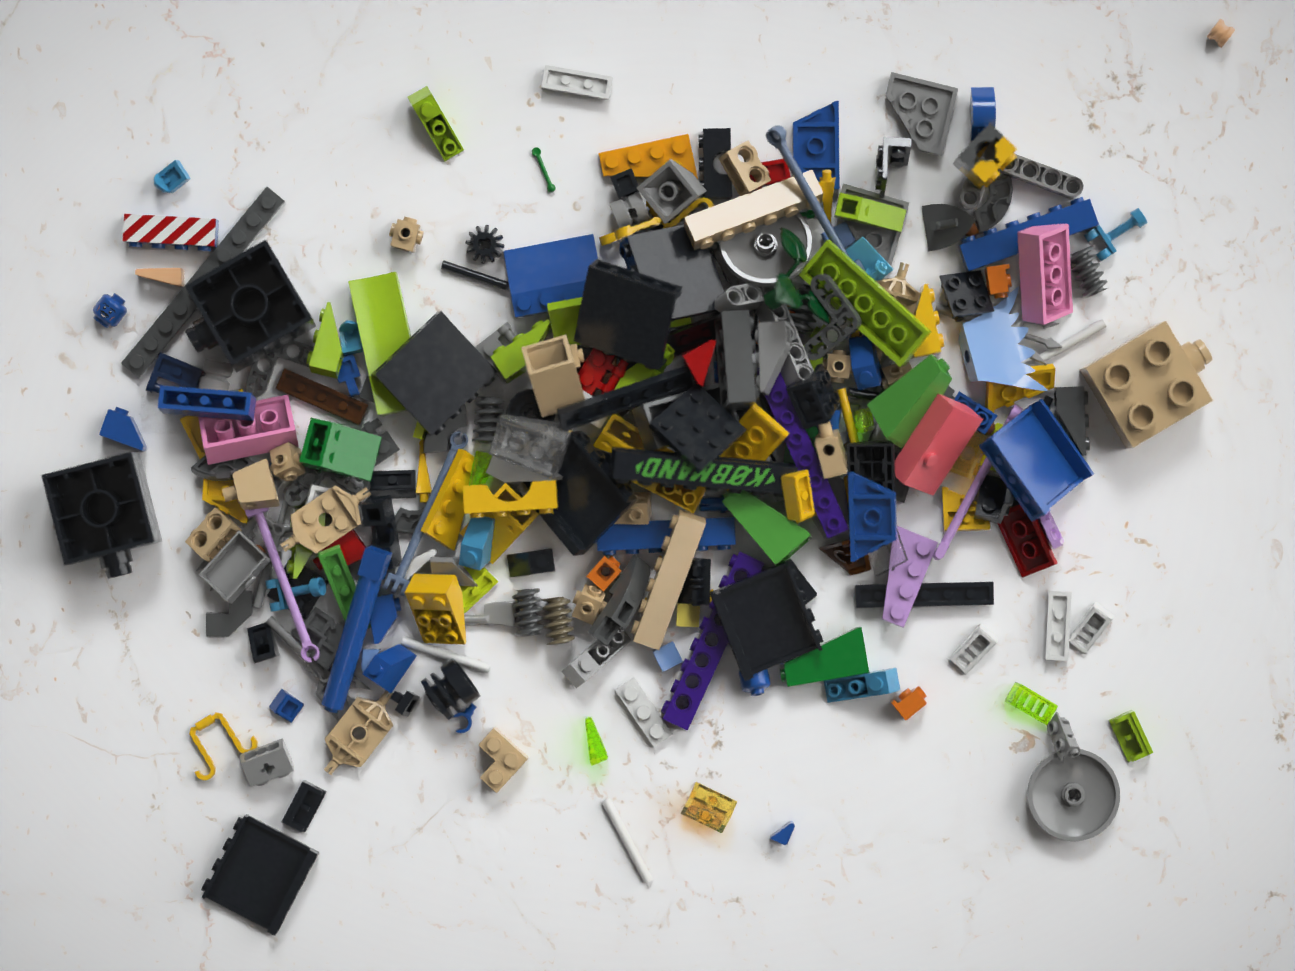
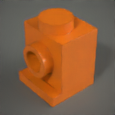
M1009 264L990 266L984 269L989 296L994 295V299L1008 297V288L1012 287L1011 276L1006 274V270L1010 269Z
M612 555L609 558L604 556L586 577L604 592L622 572L619 568L621 563ZM608 567L610 574L604 576L601 573L602 568Z
M917 686L912 690L909 688L898 695L900 700L897 702L894 699L890 701L906 721L927 704L924 700L927 695Z

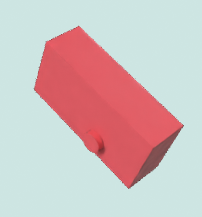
M938 394L895 459V477L904 485L934 496L983 419L969 406Z

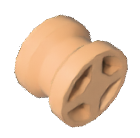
M1220 18L1207 35V38L1210 40L1214 39L1217 45L1222 48L1235 29L1226 26L1224 20Z

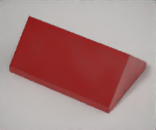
M710 340L683 355V360L689 367L694 381L701 387H703L714 351L715 340Z
M1019 503L1010 507L1009 515L1004 516L1001 524H997L1022 578L1058 564L1038 519L1031 521Z

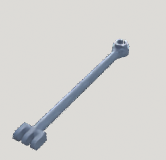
M780 125L772 126L766 132L767 141L780 151L829 240L849 257L786 145L787 133L785 128ZM855 260L854 262L865 271L860 260Z
M461 431L454 432L449 439L450 450L396 575L389 572L383 584V588L387 589L390 581L394 582L391 589L394 593L399 585L403 586L399 594L403 597L410 582L404 579L423 535L420 530L458 449H463L468 443V437L463 433L460 437L462 444H455L454 439L460 436Z

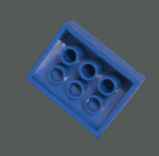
M594 234L503 251L515 318L548 313L547 303L583 296L588 266L598 259Z

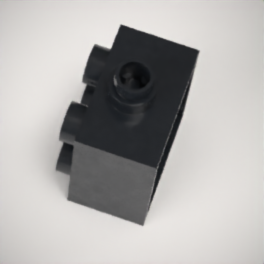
M266 239L185 285L203 316L192 322L194 326L185 330L186 335L197 353L203 351L206 347L208 350H211L220 345L236 373L316 327L312 316Z
M128 452L41 475L64 565H73L99 558L101 569L106 568L107 578L110 579L133 573L132 566L129 563L133 561L131 549L162 542L140 452Z

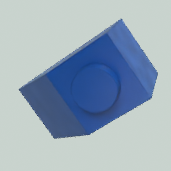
M865 335L849 338L852 371L858 390L880 386L883 372L875 344Z
M116 407L115 410L108 409L99 435L146 451V443L134 418L128 416L129 411Z
M395 593L377 596L370 619L374 644L382 642L398 618V611H402L400 598H395Z
M398 644L376 654L363 672V675L389 693H392L417 655L401 644Z

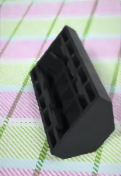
M885 441L848 443V473L854 472L895 492L894 443Z

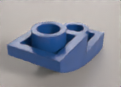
M960 391L954 399L969 406L983 419L977 431L985 435L998 415Z

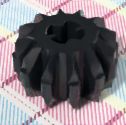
M485 225L484 232L481 231L479 226H476L477 235L469 232V236L474 240H466L465 242L466 245H473L472 248L467 250V253L471 254L476 251L472 258L474 261L481 255L482 264L486 263L487 256L491 263H493L495 260L492 254L494 253L501 257L502 254L496 249L505 248L504 244L497 243L503 239V235L494 237L498 229L494 228L489 233V225ZM481 240H491L489 242L491 245L489 249L484 248L481 250L479 248L481 247V244H479Z

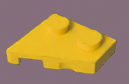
M203 478L202 500L240 522L247 524L248 518L245 510L240 506L239 500L235 499L225 502L222 489L234 486V479L212 481Z
M942 487L943 529L946 532L965 495L949 490L948 487ZM973 500L957 531L990 530V521L974 518L976 501Z

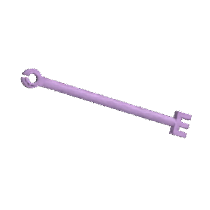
M1014 404L1004 425L1018 415L1023 408ZM987 457L941 542L938 544L933 554L935 560H940L944 557L955 533L992 467Z
M269 508L245 510L248 519L255 516L303 646L301 656L306 662L312 663V658L307 657V651L314 650L315 655L313 658L317 661L320 656L319 648L312 644L263 514L270 510Z

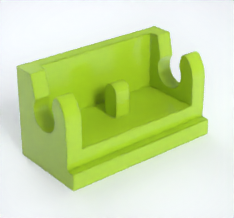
M1129 710L1109 720L1128 762H1134L1154 753L1135 711Z

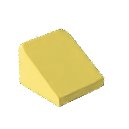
M677 603L676 626L699 627L700 606Z

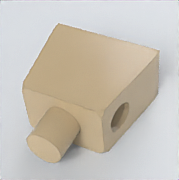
M830 421L817 425L819 434L816 435L815 445L824 479L847 474V455L839 429L832 430Z
M267 459L234 472L232 475L235 485L222 489L225 502L238 499L243 510L280 506L271 467Z

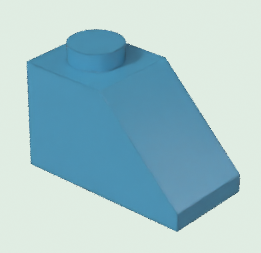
M484 516L470 519L461 543L459 565L481 570L490 561L494 518Z

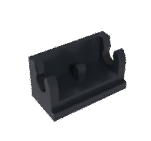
M307 780L302 781L281 822L300 832H306L327 791Z

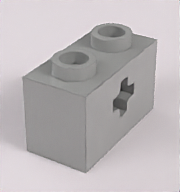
M283 738L240 754V765L250 787L255 785L262 786L276 777L283 778L294 771L293 761Z

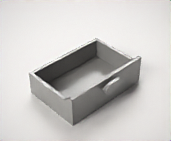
M238 531L199 573V576L221 595L226 602L232 604L255 581L256 577L270 563L271 559L243 532Z

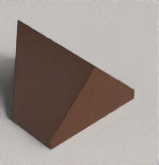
M850 539L818 548L846 570L849 576L872 570L868 554L851 562Z

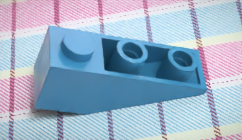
M896 667L824 681L827 703L890 694L900 690Z

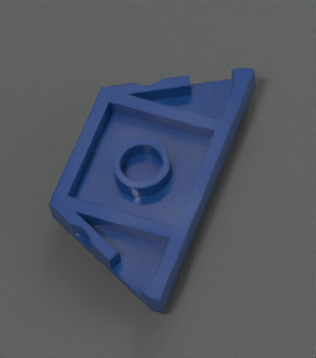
M834 101L793 122V157L801 172L813 170L817 181L820 182L822 171L831 170V177H836L835 190L840 189L839 101Z
M849 472L851 562H854L897 540L896 492L854 472Z

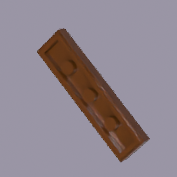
M284 368L275 388L359 426L369 406Z

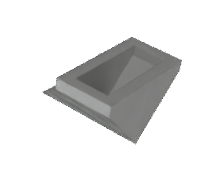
M430 557L432 574L456 575L460 586L478 587L465 567L459 565L460 557Z

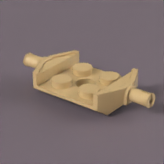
M900 262L897 276L876 280V282L914 315L920 293L906 281L905 277L910 264L906 263L904 270H902L904 263ZM875 345L880 362L883 351Z
M336 485L290 515L293 534L291 535L292 537L280 543L281 547L288 544V546L283 548L286 552L296 544H301L310 551L318 553L361 524L358 505L360 504L359 502L371 496V493L368 492L363 495V493L368 491L365 487L355 495H350ZM327 513L332 517V522L329 526L325 527L319 523L318 519L321 514Z
M385 690L379 700L358 696L355 698L352 705L324 738L333 755L332 760L324 768L328 774L332 775L339 764L341 765L342 763L362 767L393 727V722L385 709L393 693ZM356 727L365 729L366 734L362 739H356L352 735Z

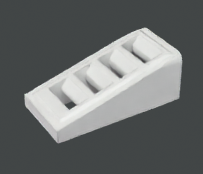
M433 548L413 558L404 579H411L414 574L430 561V557L436 556L437 550ZM397 566V567L394 568L395 574H396V572H397L399 566Z
M1095 602L1070 635L1069 643L1086 654L1113 620L1114 615ZM1097 613L1098 615H1100L1102 618L1105 619L1104 622L1093 614ZM1089 619H1090L1092 622H1094L1096 625H1098L1099 628L1096 629V628L1093 627L1091 624H1089V623H1088ZM1084 627L1093 633V637L1085 633L1082 628ZM1079 634L1087 640V645L1077 639L1076 636Z
M980 624L949 660L966 675L993 648L998 638L983 624ZM980 634L989 641L987 644L978 637ZM975 641L983 649L981 651L978 650L972 642ZM965 649H970L976 656L973 658ZM960 654L970 662L968 665L959 658Z

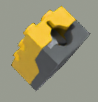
M990 123L952 164L978 189L982 185L987 188L1000 174L997 170L1000 168L1003 171L1017 157L1013 154L1017 148Z

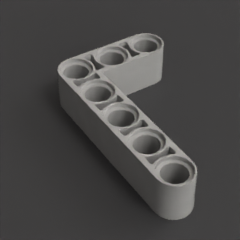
M1015 153L1013 154L1017 157L1013 160L1012 169H1004L1002 171L999 168L997 170L1006 176H1011L1014 179L1070 199L1080 195L1084 188L1082 180L1077 176ZM1024 166H1032L1035 170V175L1033 177L1025 176L1023 173ZM1050 173L1056 177L1055 185H1048L1045 182L1046 174ZM966 177L959 195L961 207L968 210L974 209L980 203L986 187L982 185L978 189ZM1072 181L1077 184L1078 191L1076 193L1068 192L1066 188L1068 182ZM970 192L975 195L976 201L974 204L970 205L964 201L965 193Z
M749 283L729 287L716 298L715 307L717 311L755 310L760 323L788 322L791 325V349L780 372L787 386L809 379L813 368L787 306L784 304L773 311L768 308L764 301V295L773 290L775 286L761 287Z

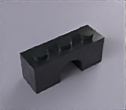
M731 128L703 129V134H698L699 148H703V157H699V171H704V180H699V182L706 189L704 198L710 200L732 199V182L729 176L718 173L713 166L716 156L731 150Z
M391 495L371 496L361 504L364 527L370 526L372 529V546L393 553L388 570H391L402 561Z

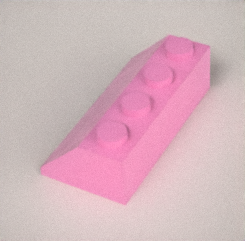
M1069 224L1032 226L1019 231L1018 250L1022 321L1045 325L1073 313Z
M288 394L257 400L254 421L198 417L208 465L269 453V450L287 442L299 447Z

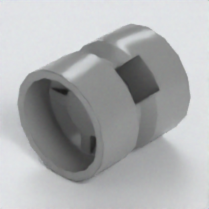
M640 192L627 196L626 201L619 199L609 203L618 228L628 225L632 227L633 222L640 224L650 219ZM629 209H635V211H633V212L630 213V214H629V211H628V210H629Z
M205 358L203 371L206 373V376L200 378L198 388L229 391L230 383L227 381V378L231 377L234 368L230 363Z

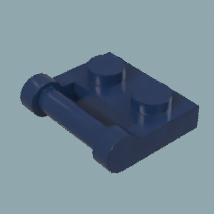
M160 352L146 386V391L159 394L161 385L157 383L159 377L183 387L197 388L203 374V369Z

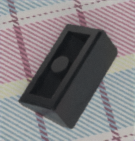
M416 470L373 471L369 490L371 496L391 495L392 499L416 498Z

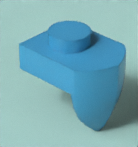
M174 160L154 176V186L162 192L174 193L191 178L181 162Z
M346 320L339 327L342 353L344 356L363 352L358 324L355 321Z

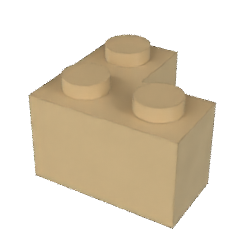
M496 727L478 745L495 760L481 775L480 779L498 793L529 758Z

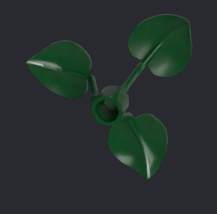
M781 227L780 239L782 247L794 259V264L786 274L780 273L777 275L775 288L764 295L766 305L773 311L784 304L793 309H799L802 306V300H807L812 313L820 320L830 324L832 317L818 300L812 289L808 291V295L800 296L793 286L789 276L800 264V261L803 263L807 261V252L797 235Z

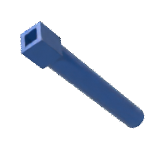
M372 545L365 548L357 573L359 575L321 702L325 706L324 709L332 713H337L338 710L344 709L381 582L386 577L393 554Z

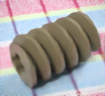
M564 597L541 599V601L548 602V605L542 607V610L549 612L543 619L550 621L544 628L551 630L545 637L552 639V641L546 645L568 643L574 640L575 636L568 634L574 630V627L567 625V623L573 621V618L566 616V614L572 612V609L565 607L571 600Z

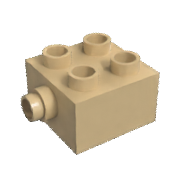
M1166 320L1152 326L1080 369L1085 381L1126 449L1136 447L1213 401L1198 375L1199 372L1205 369V364L1207 365L1213 360L1207 346L1201 339L1194 341L1193 344L1188 341L1180 345Z

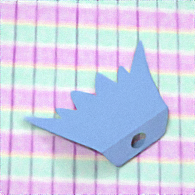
M1018 286L1007 298H1004L993 307L994 312L983 313L962 324L959 334V345L967 375L971 382L986 381L1038 391H1048L1043 385L1026 375L1035 372V369L1021 363L1033 356L1035 351L1029 347L1018 345L1027 334L1029 328L1011 327L1019 316V312L1009 314L1018 294Z

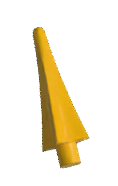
M823 170L822 177H820V182L818 183L823 191L822 202L824 212L831 223L836 177H831V170Z
M420 440L419 467L415 493L420 495V503H427L432 488L426 454L423 453L424 440Z

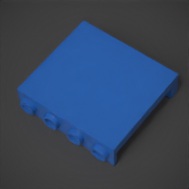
M1043 399L1029 405L979 445L1031 521L1046 515L1051 511L1050 508L1082 481L1094 475L1088 463L1084 460Z

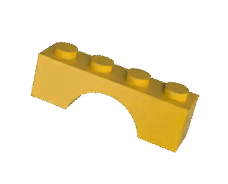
M556 480L534 481L525 496L511 502L495 497L486 484L463 486L464 514L470 513V518L484 517L485 512H493V517L507 516V511H516V515H528L530 510L539 509V514L553 513V508H558Z

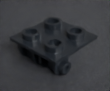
M981 270L939 276L947 306L952 314L951 318L955 319V322L963 321V316L994 312Z
M304 566L297 579H289L290 574L286 573L291 587L309 584L311 579L322 577ZM322 577L327 586L329 581L326 578ZM277 588L270 589L267 597L275 602H280ZM311 593L294 596L304 620L307 619L320 596L314 597Z
M693 558L677 603L691 604V606H700V604L710 605L711 559Z

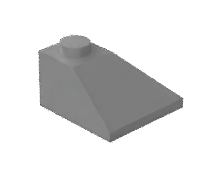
M672 159L637 187L638 191L665 224L706 192V189L692 172Z

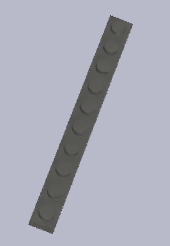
M267 186L187 284L243 253L286 201ZM185 286L121 362L138 378L145 373L159 356L160 352L163 351L196 311L197 306Z

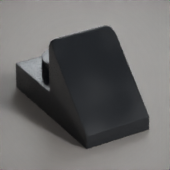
M552 548L507 555L510 577L555 571Z

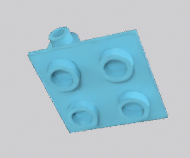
M863 236L846 249L849 257L853 261L859 259L865 272L875 281L883 279L894 270Z

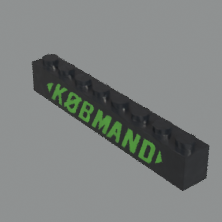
M612 447L609 475L617 483L627 484L629 480L638 481L640 485L650 486L652 482L660 483V486L673 488L674 484L691 490H696L697 486L714 492H718L722 488L736 494H741L742 490L759 496H763L767 492L784 498L781 476L798 471V467L793 463L718 457L700 474H697L675 452Z

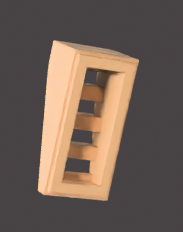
M182 268L135 270V275L178 287L185 286L184 270Z

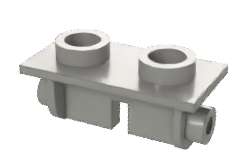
M1056 712L1047 725V731L1060 762H1063L1066 756H1071V758L1078 757L1080 755V747L1076 739L1072 738L1074 734L1069 720L1065 719V717H1060L1059 713Z

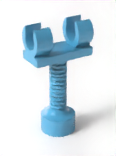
M1139 208L1130 212L1131 217L1124 224H1120V226L1106 234L1100 225L1084 234L1088 242L1100 235L1107 248L1096 254L1100 261H1103L1117 251L1111 243L1112 240L1128 231L1129 228H1133V226L1141 228L1148 223Z
M322 577L311 579L309 584L291 587L294 596L311 593L314 597L323 596L326 593V583ZM278 578L265 581L267 589L277 588L280 602L269 603L271 612L289 609Z

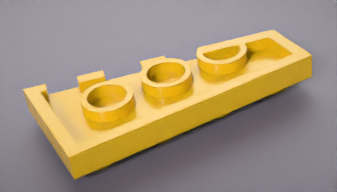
M458 449L420 530L439 544L455 551L464 517L463 486L473 484L479 459L463 449Z

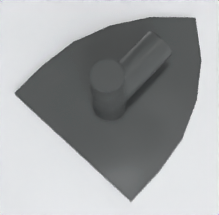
M930 204L922 206L928 251L940 250L957 243L970 231L976 219L966 211L953 205Z

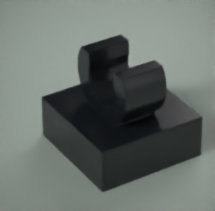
M632 168L610 177L619 199L639 192L637 189L638 183Z
M394 691L390 699L398 703L395 711L401 715L409 716L420 696L411 691H406L405 694Z

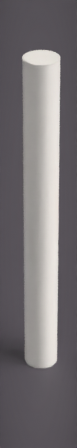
M1101 319L1059 343L1062 348L1048 349L1039 355L1046 362L1106 328L1107 325ZM1031 359L1023 364L1037 366L1042 363Z
M403 636L401 642L403 646L448 661L454 658L458 664L485 673L489 672L491 666L490 664Z
M610 798L604 800L602 804L644 883L653 880Z

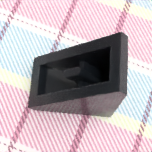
M266 622L247 628L254 664L280 655L272 628Z

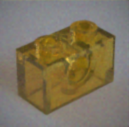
M975 432L966 447L972 449L973 457L970 460H965L960 454L949 472L967 479H971L972 475L976 476L981 465L977 461L980 454L984 455L979 445L986 440L987 436Z
M696 782L680 814L719 833H723L733 814L737 801Z

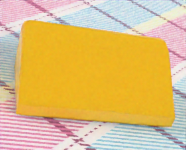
M805 469L781 476L788 520L802 521L814 515L815 510L809 471Z

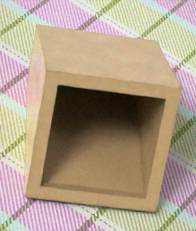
M566 335L522 347L526 367L542 417L554 415L559 408L585 400Z

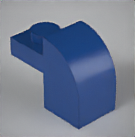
M971 87V141L990 123L996 127L994 87Z

